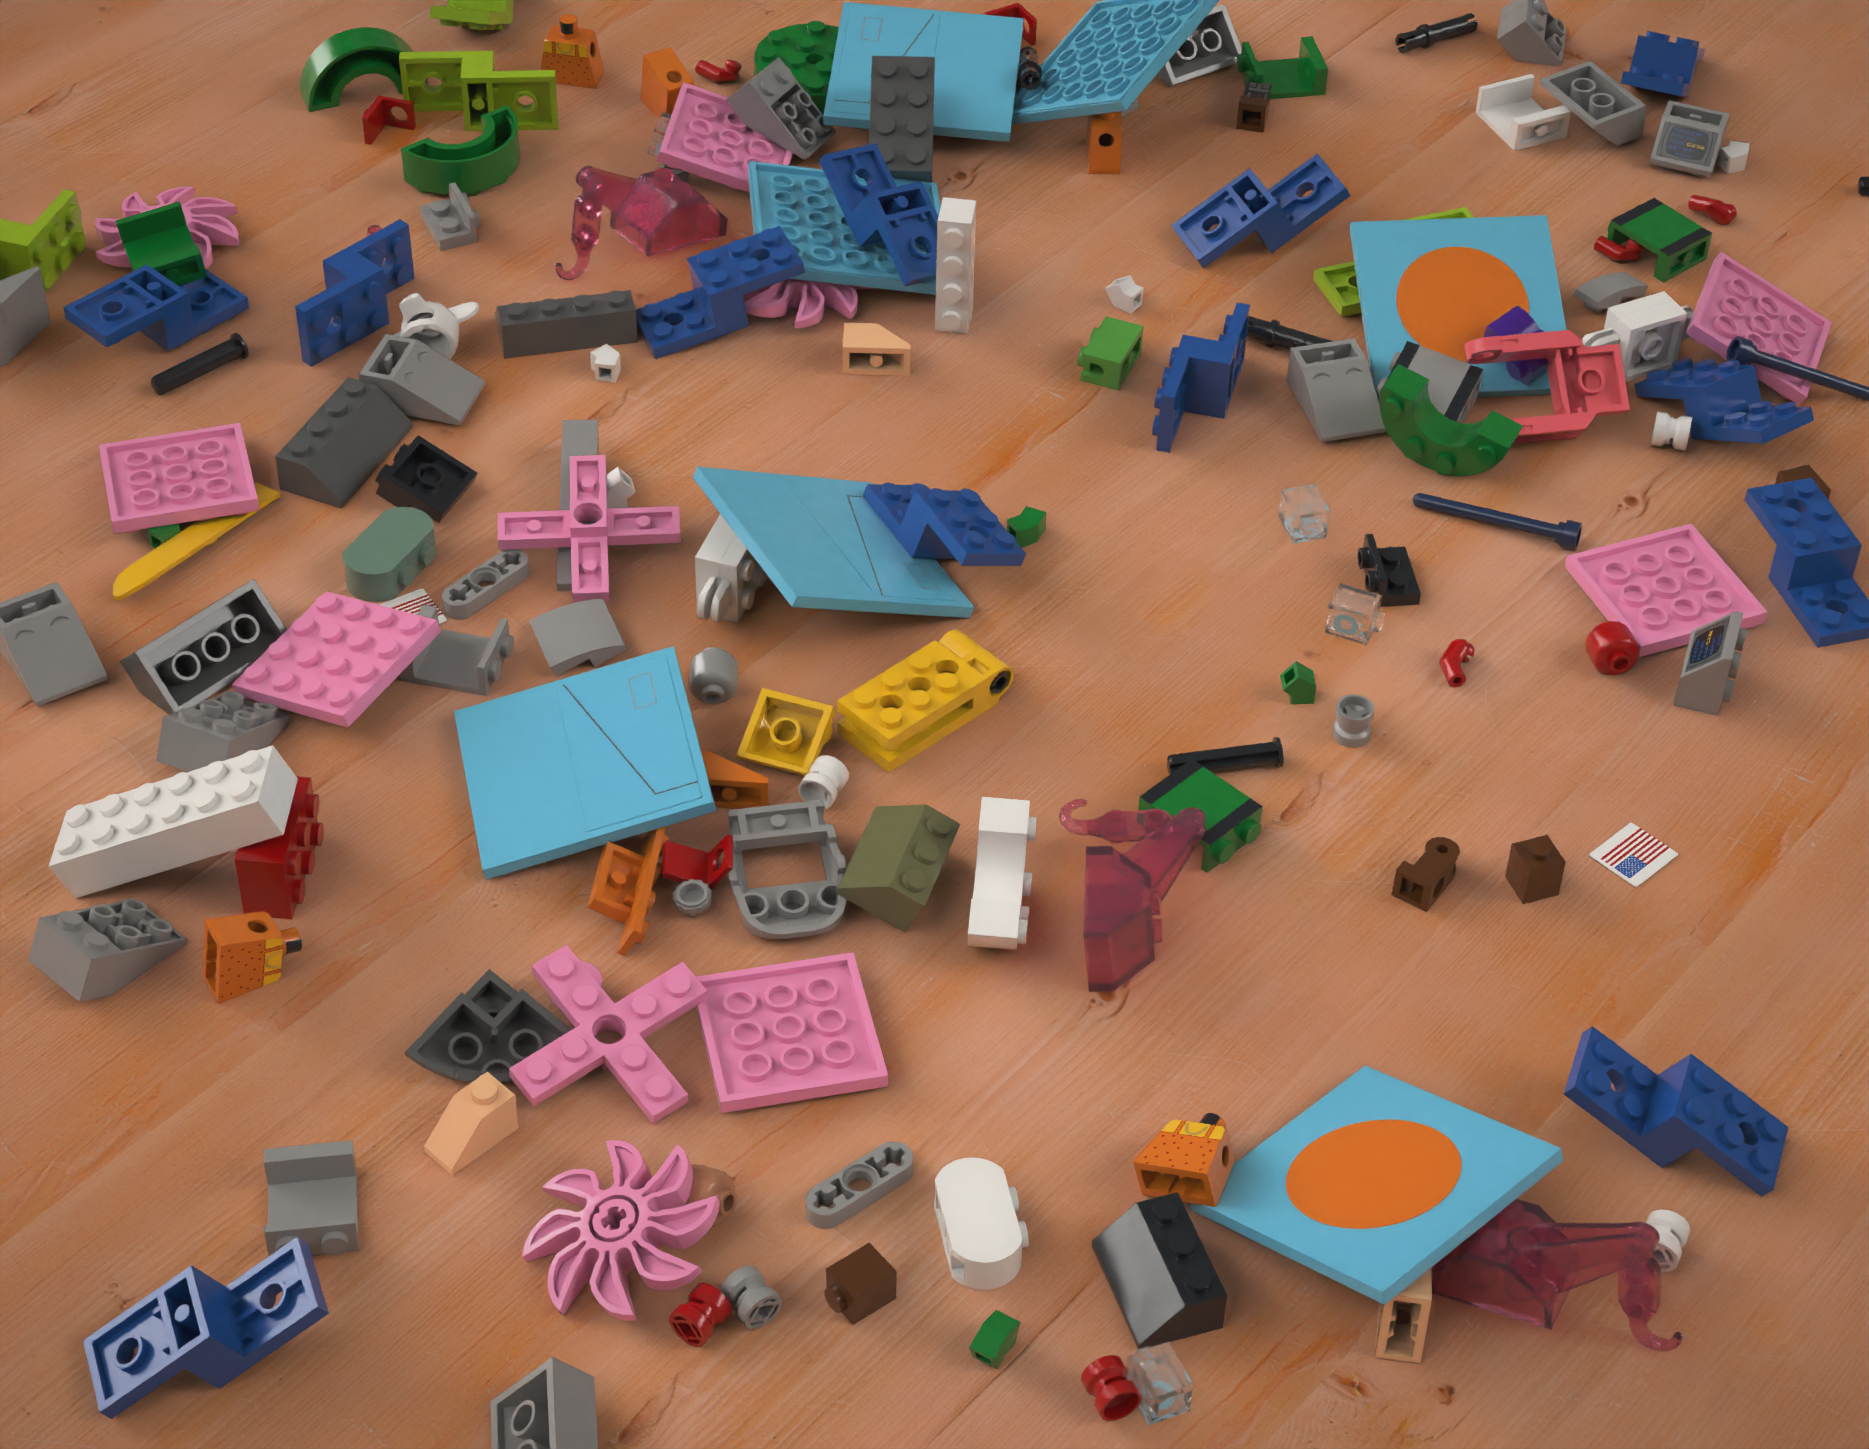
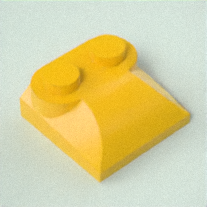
M762 688L737 752V758L802 776L809 774L810 768L819 757L823 746L832 737V722L836 714L834 706Z

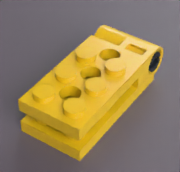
M953 629L947 632L939 642L934 640L838 699L837 712L845 718L837 722V734L890 773L998 704L1000 697L1008 690L1013 681L1014 671L963 632Z

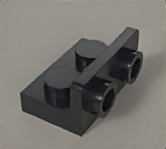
M1365 534L1364 545L1358 548V566L1360 569L1365 570L1367 593H1372L1376 607L1419 605L1421 593L1406 548H1377L1373 534Z

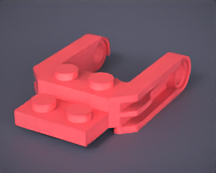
M1561 330L1483 337L1465 343L1464 347L1467 363L1469 364L1542 358L1548 360L1547 372L1555 415L1512 419L1523 425L1513 444L1575 439L1587 428L1595 416L1626 414L1630 410L1619 344L1586 347L1582 344V339L1573 332Z

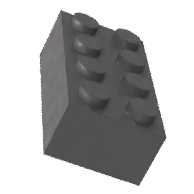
M872 56L869 144H877L893 178L932 182L935 57Z

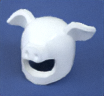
M419 293L411 294L399 304L403 320L401 332L394 334V336L419 340L451 360L458 347L459 323L476 315L479 311V305L477 302H467L446 308L439 302L425 301Z

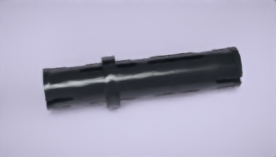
M1467 13L1433 25L1422 24L1416 30L1398 34L1395 40L1396 46L1405 44V46L1398 48L1402 53L1419 47L1426 49L1435 42L1476 31L1478 26L1477 19L1468 22V20L1475 18V15Z
M1030 46L1023 47L1020 50L1017 75L1025 89L1034 90L1040 84L1042 69L1037 60V51Z
M1249 316L1247 336L1265 341L1266 346L1273 347L1275 344L1290 349L1333 342L1282 326L1280 321L1277 320L1268 322Z

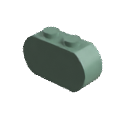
M396 507L385 510L343 551L346 585L349 592L356 598L364 601L383 602L396 598L407 586H410L415 577L426 566L430 565L436 557L437 548L431 517L422 510L412 507Z

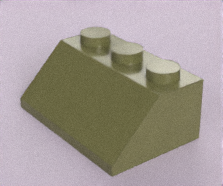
M927 804L876 807L870 816L835 893L906 932L925 907L960 827V823Z

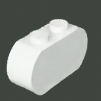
M962 1158L947 1164L935 1178L934 1210L951 1277L961 1285L977 1290H991L1002 1287L1013 1280L1021 1268L1022 1248L1029 1246L1025 1221L1018 1222L1016 1213L1019 1212L1015 1186L1008 1187L1004 1170L989 1160Z

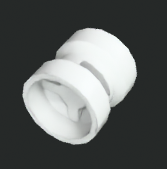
M1657 411L1651 445L1662 447L1665 444H1672L1674 449L1685 451L1692 417L1681 415L1674 419L1668 413Z
M828 755L818 757L811 766L810 773L805 775L798 786L800 798L804 802L823 800L825 804L824 810L830 808L837 798L838 792L843 789L849 780L847 767L835 757Z
M1660 1209L1650 1213L1645 1223V1233L1640 1237L1636 1246L1635 1254L1637 1259L1651 1270L1657 1272L1673 1271L1677 1268L1682 1255L1681 1248L1686 1245L1691 1231L1689 1223L1681 1215L1670 1210Z

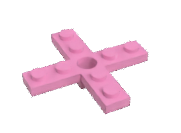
M605 455L569 456L570 510L498 513L499 550L571 547L573 603L602 598L605 602H609L608 546L681 543L679 506L607 509ZM584 522H596L589 525L582 524Z
M567 944L532 965L534 977L575 1027L509 1068V1077L533 1107L599 1066L603 1071L607 1069L611 1071L652 1124L657 1123L688 1103V1093L644 1040L650 1034L707 1000L706 988L684 962L671 968L616 1003L610 999ZM605 1031H614L623 1036L619 1042L613 1044L602 1043L595 1037Z

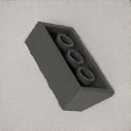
M631 290L611 291L594 295H578L561 299H544L528 303H511L509 305L497 306L495 311V320L504 359L596 348L605 344L612 346L638 342L636 308Z
M348 377L275 456L280 490L342 508L413 428L412 422L379 386Z
M255 579L120 660V663L138 691L171 715L178 712L181 708H189L200 703L239 678L287 629Z

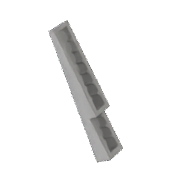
M563 420L559 510H570L569 456L599 455L598 420ZM584 522L582 524L589 525L596 522ZM558 547L557 591H572L571 547Z

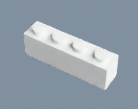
M945 197L942 199L937 222L935 331L968 334L973 311L977 200Z

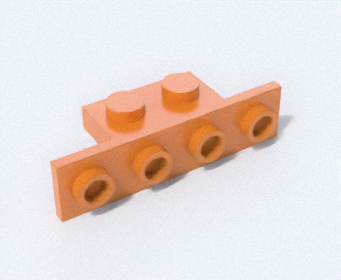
M665 827L651 830L644 837L641 854H637L610 841L606 843L601 851L588 908L624 923L618 948V954L622 956L628 953L634 943L641 944L647 933L649 922L644 919L645 915L650 911L656 893L651 891L662 869V864L658 862V858L662 855L663 844L669 839V836L664 834Z

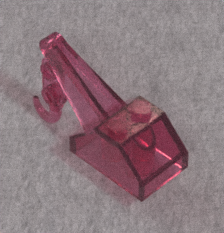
M585 166L576 176V183L582 188V194L574 202L571 240L577 253V260L574 267L568 271L563 270L561 263H556V273L564 280H573L584 273L590 261L592 248L599 240L602 204L611 210L610 227L646 257L726 236L728 219L703 195L668 168H657L655 171L641 174L636 179L592 166Z
M1086 799L1072 800L1061 808L1059 813L1060 823L1065 830L1073 834L1082 836L1093 835L1111 843L1139 841L1123 854L1112 846H1086L1083 937L1089 992L1114 991L1155 960V943H1163L1162 918L1154 919V915H1161L1163 899L1192 852L1206 834L1205 814L1198 808H1185L1174 817L1156 808L1136 811L1111 810L1101 817L1088 820H1077L1071 817L1073 810L1087 804Z
M1515 1199L1432 1266V1294L1551 1330L1571 1289L1618 1272V1301L1622 1310L1629 1318L1632 1335L1646 1347L1658 1351L1674 1350L1681 1344L1683 1337L1680 1332H1675L1672 1338L1664 1339L1654 1335L1648 1329V1321L1657 1312L1660 1305L1661 1268L1653 1255L1660 1236L1653 1226L1644 1222L1556 1223L1539 1205Z

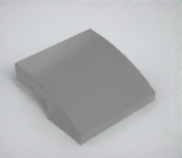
M603 598L568 604L529 621L549 667L556 677L588 659L594 667H597L628 650Z

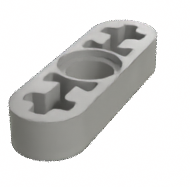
M520 549L503 550L448 586L442 592L444 614L451 619H466L524 581L529 576L528 555ZM483 581L494 582L491 586L483 587L477 585Z
M901 1142L884 1143L810 1189L806 1195V1218L808 1222L820 1229L834 1228L906 1183L913 1174V1153L911 1149ZM855 1179H865L871 1183V1187L864 1191H855L848 1184Z

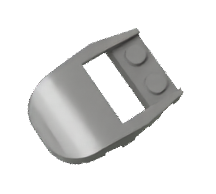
M823 800L728 810L730 835L733 836V869L728 872L743 924L750 933L768 939L813 936L834 929L842 921L846 899L835 892L846 870L844 855H841L837 845V835L833 825L826 824L823 818L825 809ZM819 841L826 880L747 888L742 850Z

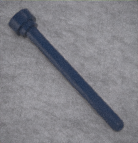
M1736 336L1730 342L1727 349V361L1738 360L1741 365L1755 363L1869 401V387L1757 350V346L1753 345V342L1749 339Z
M1417 493L1413 497V503L1417 507L1554 538L1555 543H1560L1561 548L1575 551L1581 536L1582 523L1567 520L1566 523L1559 522L1557 525L1423 493Z

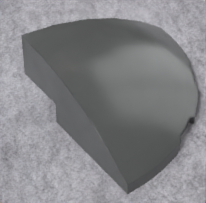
M489 969L466 994L461 993L405 1051V1055L425 1069L448 1079L473 1082L484 1073L489 1072L502 1084L514 1083L509 1077L510 1067L572 1029L523 989L517 992Z

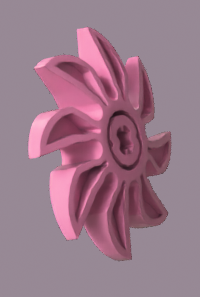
M193 186L172 188L156 196L158 205L148 206L147 203L143 202L138 192L130 194L123 200L121 205L123 218L180 201L186 224L194 244L198 245L205 270L213 262L211 245L239 246L238 231L226 219L237 213L236 205L213 197L193 198L195 195V187ZM96 218L97 234L104 243L109 245L96 251L97 259L113 266L131 267L116 225V220L119 219Z
M787 279L744 294L743 296L750 298L744 302L746 312L755 316L767 318L786 316L789 308H799L794 328H805L813 326L823 319L824 305L836 310L849 319L853 318L857 312L858 296L855 289L876 288Z
M609 1140L606 1141L613 1165L614 1184L612 1187L605 1189L596 1173L588 1169L565 1171L549 1180L542 1187L546 1193L584 1208L580 1212L556 1209L543 1217L530 1232L523 1249L522 1257L526 1262L557 1253L549 1269L548 1291L553 1304L562 1315L566 1313L584 1286L590 1282L595 1298L606 1313L620 1320H637L629 1293L628 1274L631 1270L637 1268L639 1275L649 1288L661 1291L682 1287L702 1273L699 1266L659 1250L661 1246L665 1245L678 1249H686L694 1245L710 1230L719 1212L720 1200L717 1195L686 1204L692 1187L693 1169L688 1156L678 1144L658 1172L652 1177L646 1161L633 1145L624 1141Z

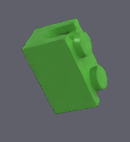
M1106 316L1099 328L1095 327L1093 329L1087 347L1082 346L1077 360V365L1083 367L1080 380L1119 390L1142 353L1144 326Z

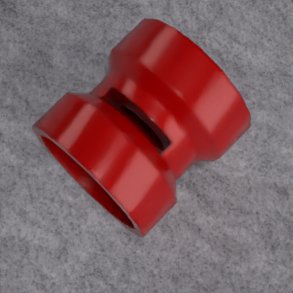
M698 1283L688 1295V1302L680 1304L671 1313L669 1323L673 1331L684 1342L691 1346L703 1347L713 1335V1327L722 1325L731 1315L732 1306L719 1289L708 1283Z
M1115 1355L1098 1358L1090 1363L1081 1374V1381L1089 1395L1096 1397L1094 1405L1102 1419L1106 1421H1116L1126 1417L1139 1406L1142 1400V1395L1135 1383L1127 1380L1128 1370L1119 1356Z

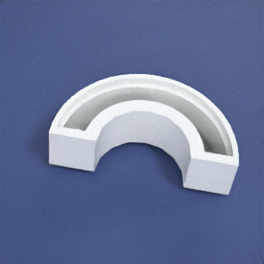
M982 797L975 882L968 928V946L1017 950L1018 944H1026L1029 907L1022 906V897L1031 896L1032 873L1025 872L1027 841H1035L1037 817L1029 816V800Z

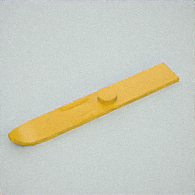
M258 482L254 483L259 510L280 497V492ZM258 511L248 512L244 515L215 517L208 521H196L124 569L113 584V598L120 601L139 591L205 546L215 543L217 538Z

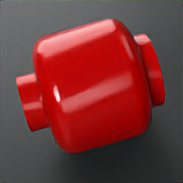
M1608 621L1597 625L1588 634L1585 642L1586 651L1593 665L1600 673L1605 675L1624 674L1637 663L1640 656L1639 645L1628 626L1619 621Z

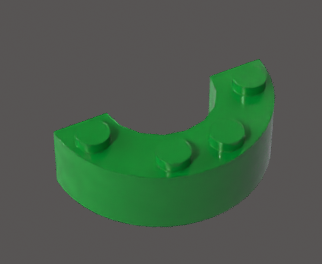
M353 28L333 35L314 50L302 71L300 93L308 111L312 112L339 106L340 95L345 86L354 78L365 74H380L388 77L393 81L398 93L403 94L399 54L400 52H413V50L396 34L379 28Z
M505 105L481 115L482 134L469 142L444 144L435 142L430 138H425L401 148L404 181L416 187L422 193L432 192L437 194H449V184L456 183L461 193L465 192L467 196H475L482 190L505 183L507 178L515 172L520 162L518 121L515 113L509 106Z
M1398 364L1382 387L1380 413L1386 431L1407 458L1412 459L1423 467L1435 470L1441 475L1470 476L1490 470L1505 457L1523 425L1493 410L1485 419L1476 423L1462 424L1450 420L1438 412L1432 404L1428 393L1429 379Z

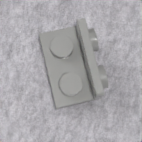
M456 183L449 184L450 199L435 200L429 204L419 206L420 217L440 251L478 242L476 229L481 227L479 215L475 209L472 210L470 208L467 194L465 192L461 193Z

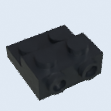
M418 435L409 446L404 443L399 448L393 459L394 463L391 466L385 464L375 480L379 484L376 494L396 507L413 506L416 509L422 510L440 523L474 483L478 473Z

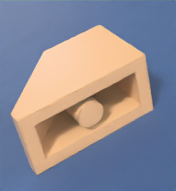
M844 323L842 374L910 376L911 345L878 323Z
M489 1072L484 1073L453 1095L425 1143L424 1151L453 1176L519 1128L515 1094Z

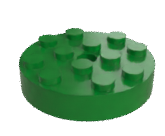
M811 21L808 24L787 26L769 32L755 50L754 76L777 58H780L824 115L839 27L825 25L821 21Z

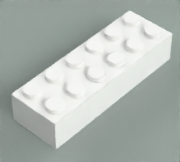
M272 745L259 750H250L243 755L225 761H216L206 767L187 773L181 772L171 778L155 783H146L130 791L111 794L104 799L92 803L76 805L66 812L49 868L75 898L284 835L298 778Z

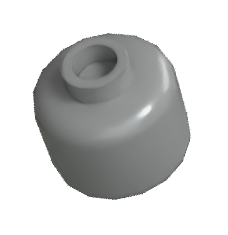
M718 647L706 648L696 654L690 662V692L695 698L710 705H717L732 698L738 689V662L735 657Z

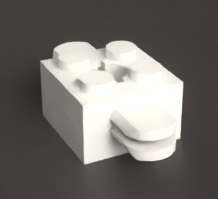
M1663 291L1609 307L1604 329L1585 335L1582 339V344L1586 347L1619 344L1625 381L1629 382L1645 377L1651 371L1667 370L1672 367V362L1678 359L1681 341L1692 338L1686 334L1694 312L1688 305L1680 307Z
M721 514L695 556L697 617L707 620L711 616V620L717 623H721L722 619L739 622L744 611L751 609L758 586L762 587L767 578L765 571Z

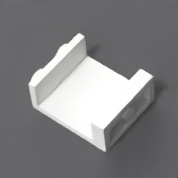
M1532 74L1479 87L1475 113L1514 151L1567 137L1571 111L1565 105L1547 110L1540 107L1531 98L1535 79Z

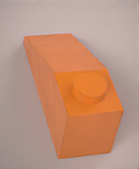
M701 748L717 808L742 809L769 806L768 777Z

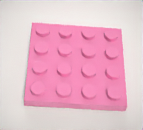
M683 82L656 160L657 162L666 164L670 168H678L695 174L702 179H710L724 184L731 189H739L748 193L747 170L749 161L789 165L792 152L746 126L726 101L728 97Z
M1720 252L1713 260L1686 334L1691 336L1697 343L1705 345L1718 353L1725 361H1727L1726 355L1730 342L1736 336L1751 340L1753 345L1757 346V350L1816 369L1832 322L1731 257ZM1755 363L1750 364L1755 365L1757 380L1776 390L1783 398L1790 399L1798 405L1807 398L1812 382Z
M240 423L99 445L114 534L122 532L134 533L141 529L196 520L208 521L215 517L244 515L248 512L259 510L258 498Z
M1692 523L1568 555L1566 558L1565 568L1607 620L1619 621L1628 626L1639 645V657L1689 644L1692 630L1735 611L1743 613L1740 628L1745 629L1766 622L1767 610Z
M326 591L232 684L235 692L243 694L246 699L270 703L277 706V708L348 728L436 638L441 629L438 621L432 618Z
M853 952L696 977L707 990V1000L697 1005L696 1009L721 1113L888 1087V1072Z

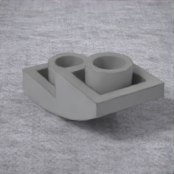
M1616 272L1599 276L1582 284L1575 289L1573 295L1585 301L1584 306L1586 308L1602 312L1603 309L1619 305L1621 300H1629V297H1644L1648 285L1626 272Z

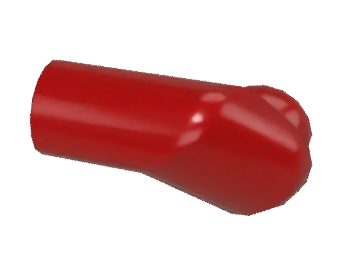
M729 59L725 63V68H720L705 60H700L696 65L695 71L697 74L713 82L735 81L740 77L739 72L742 65L737 61Z
M1692 195L1688 202L1690 210L1704 213L1718 224H1729L1737 216L1736 208L1733 205L1725 204L1717 199Z
M1600 236L1594 244V250L1614 261H1636L1641 258V252L1645 248L1631 238L1628 240L1626 247L1604 236Z
M1465 639L1452 641L1439 659V664L1449 686L1454 688L1462 686L1466 681V676L1460 665L1461 662H1469L1470 660L1467 655L1473 657L1475 652L1473 645Z

